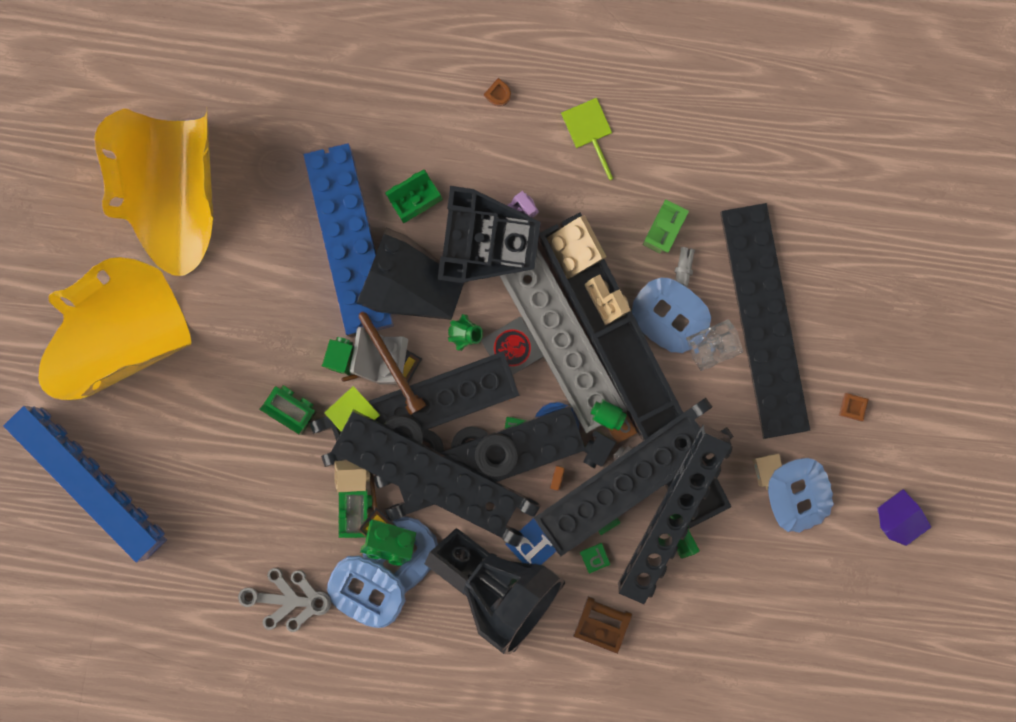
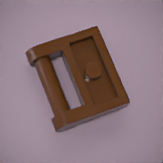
M588 596L573 637L618 654L632 613L628 611L622 612L603 605ZM591 610L621 621L619 628L589 617Z

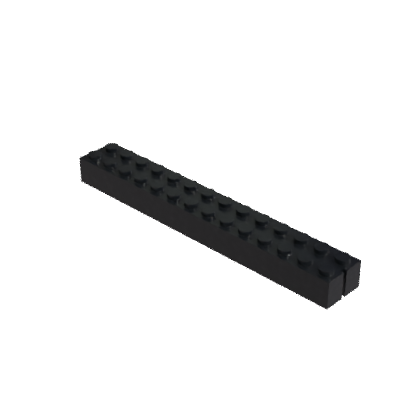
M581 212L562 221L561 228L581 217ZM556 224L540 232L539 241L643 442L684 412L632 311L606 326L584 285L585 283L601 275L602 279L609 286L610 294L620 289L605 259L572 278H566L546 239L559 230V226ZM681 438L678 440V445L686 447L687 441ZM697 473L694 474L691 478L700 479L703 475ZM718 479L712 480L710 492L705 500H701L696 518L694 520L691 519L688 524L689 529L732 507ZM673 480L665 484L667 490L669 489ZM684 494L681 496V498L689 499L692 495Z

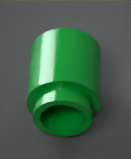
M604 399L600 403L596 401L590 412L593 415V421L611 430L616 429L618 431L627 416L626 413L622 412V408Z

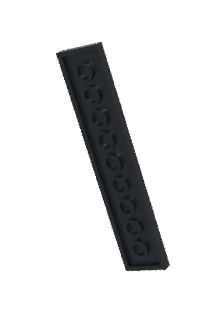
M767 203L721 211L720 216L763 439L811 431Z

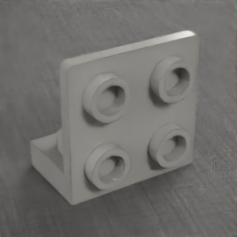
M358 327L350 373L377 384H397L365 328ZM380 335L403 374L408 339L405 337H384Z

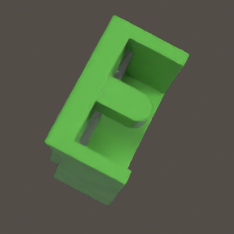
M665 199L642 245L659 254L661 251L669 253L689 211Z

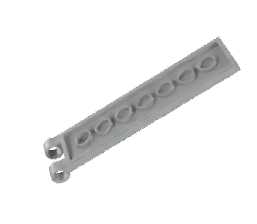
M537 248L535 268L533 270L501 275L500 278L585 433L601 425L593 421V415L590 414L596 401L600 403L604 399L622 408V412H626L627 409ZM526 275L532 277V282L529 284L523 281Z

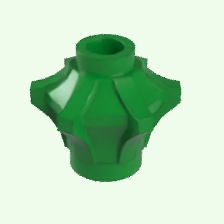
M462 314L459 320H452L450 322L448 341L454 342L456 350L462 351L468 345L478 344L482 340V328L472 323L468 315Z

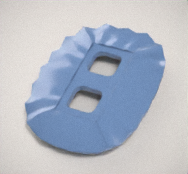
M657 278L648 282L633 301L632 313L641 331L651 341L670 352L684 353L694 349L709 331L711 315L708 307L690 289L673 279ZM660 300L666 301L671 306V309L664 317H660L653 311V308ZM679 314H682L689 320V324L683 331H678L672 326L673 320Z
M801 458L788 462L775 470L769 480L768 494L772 511L779 526L787 532L794 531L800 533L804 529H811L814 525L822 524L824 518L830 515L831 508L834 505L831 483L823 465L816 460ZM804 479L806 488L793 493L791 484ZM810 499L811 508L798 513L797 504Z
M407 516L392 521L397 527L417 532L414 543L417 546V550L412 555L411 560L402 564L393 574L400 578L402 585L405 587V593L415 587L431 570L424 563L429 552L438 545L436 536L427 526L418 519ZM363 553L362 557L364 559H371L368 558L365 553ZM371 559L373 562L384 567L385 559Z
M360 555L347 556L338 562L328 581V596L334 606L347 616L366 626L382 628L390 625L396 620L406 601L405 587L402 585L400 578L393 575L390 570L384 568L381 564L375 563L371 559H364ZM353 578H357L364 583L360 594L349 589V584ZM374 589L385 595L381 605H376L369 600Z

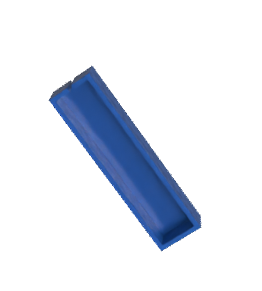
M349 143L328 148L329 153L322 149L303 154L346 335L348 337L356 336L357 328L364 327L358 317L360 312L368 314L377 331L394 327L391 314L376 312L356 304L374 261L376 249Z
M23 406L3 427L136 563L148 560L167 541L163 536L165 534L163 529L157 524L152 525L147 520L148 514L142 508H136L131 503L132 498L125 491L122 490L120 492L114 486L116 484L115 480L108 474L104 475L98 469L100 465L93 458H87L82 453L84 449L79 443L74 440L71 442L66 436L68 434L61 425H55L50 420L51 415L44 408Z

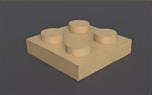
M585 215L546 238L567 279L576 276L606 258Z

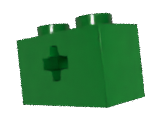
M337 337L336 340L330 339L322 367L349 376L354 350L353 342L341 337Z

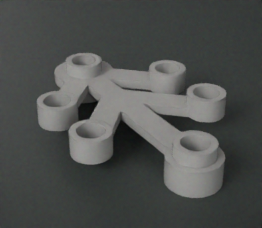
M279 568L269 570L267 577L269 581L277 585L284 595L258 593L252 587L242 589L238 595L240 604L245 607L253 606L256 602L283 605L275 613L263 619V626L267 630L274 629L278 622L297 606L307 608L297 617H292L286 622V628L290 632L299 630L301 624L313 614L323 615L331 607L330 597L325 592H316L306 580V574L302 570L294 571L291 575V581L299 585L307 597H299L282 577L283 573ZM272 571L279 573L277 580L271 577ZM296 573L302 575V581L297 582L294 576ZM247 592L253 594L252 601H248L245 598ZM317 599L323 600L324 604L322 607L316 606L315 601ZM268 618H272L274 620V625L272 627L266 624V620ZM295 620L298 623L296 629L290 627V621Z

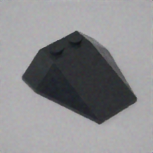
M450 186L447 205L448 217L438 280L463 283L533 270L535 268L541 222L475 189Z
M386 227L356 304L380 313L451 320L465 282L458 283L438 280L440 261L408 236Z

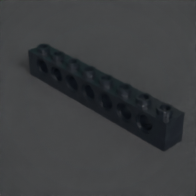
M704 424L702 425L618 582L619 594L641 604H645L648 597H653L656 590V582L659 578L662 579L667 570V562L675 557L679 540H683L686 537L690 520L696 518L701 500L707 498L712 480H716L721 472L720 465L724 458H729L733 446H731V440L728 435ZM706 453L714 454L710 459L703 458ZM697 473L703 475L700 479L691 478L694 474ZM684 494L692 495L689 499L681 498V496ZM673 514L681 515L678 519L670 518ZM662 534L670 535V537L666 539L660 538ZM651 554L659 555L657 558L649 557ZM642 573L648 574L647 577H639Z

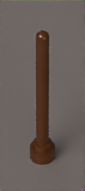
M360 312L358 317L405 396L406 409L412 415L426 406L422 397L419 398L418 395H414L368 314Z

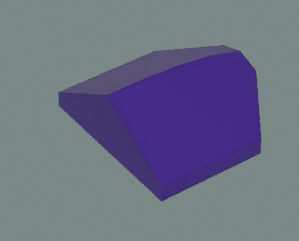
M904 489L877 507L880 528L889 540L907 546L931 528L922 509Z

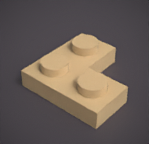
M601 275L592 278L584 284L605 326L631 311L628 300L622 295L620 289L610 294L609 286L602 279Z

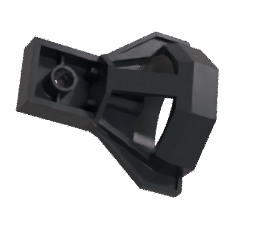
M456 528L429 552L424 564L463 595H466L478 634L501 653L510 655L519 648L522 641L531 633L551 606L557 594L564 587L565 580L543 565L508 561L497 557L498 555L489 553Z

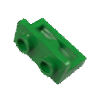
M425 169L413 174L410 178L393 186L385 193L403 224L443 200Z
M372 519L369 522L365 544L361 547L360 552L365 553L368 558H382L389 560L388 562L392 565L401 566L412 558L417 532Z

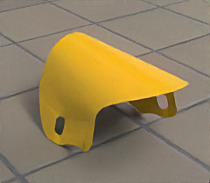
M126 108L120 109L104 118L98 125L94 138L104 182L103 212L110 218L127 220L143 248L158 267L171 275H186L200 264L208 248L212 232L213 203L208 112L206 111L204 117L196 120L170 121L151 118ZM103 149L112 151L116 159L106 157ZM114 197L124 199L119 207L109 205Z
M124 257L109 258L93 266L70 287L51 293L48 297L49 303L63 314L64 319L41 358L38 375L39 384L42 390L52 398L59 400L82 399L92 396L191 345L192 342L187 323L163 273L158 268L136 259ZM102 270L110 278L106 284H102L97 278V274ZM60 297L70 300L75 307L65 304Z

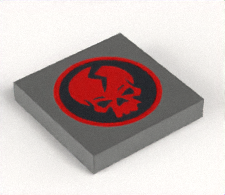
M521 316L481 340L489 356L502 351L505 352L513 375L544 357Z

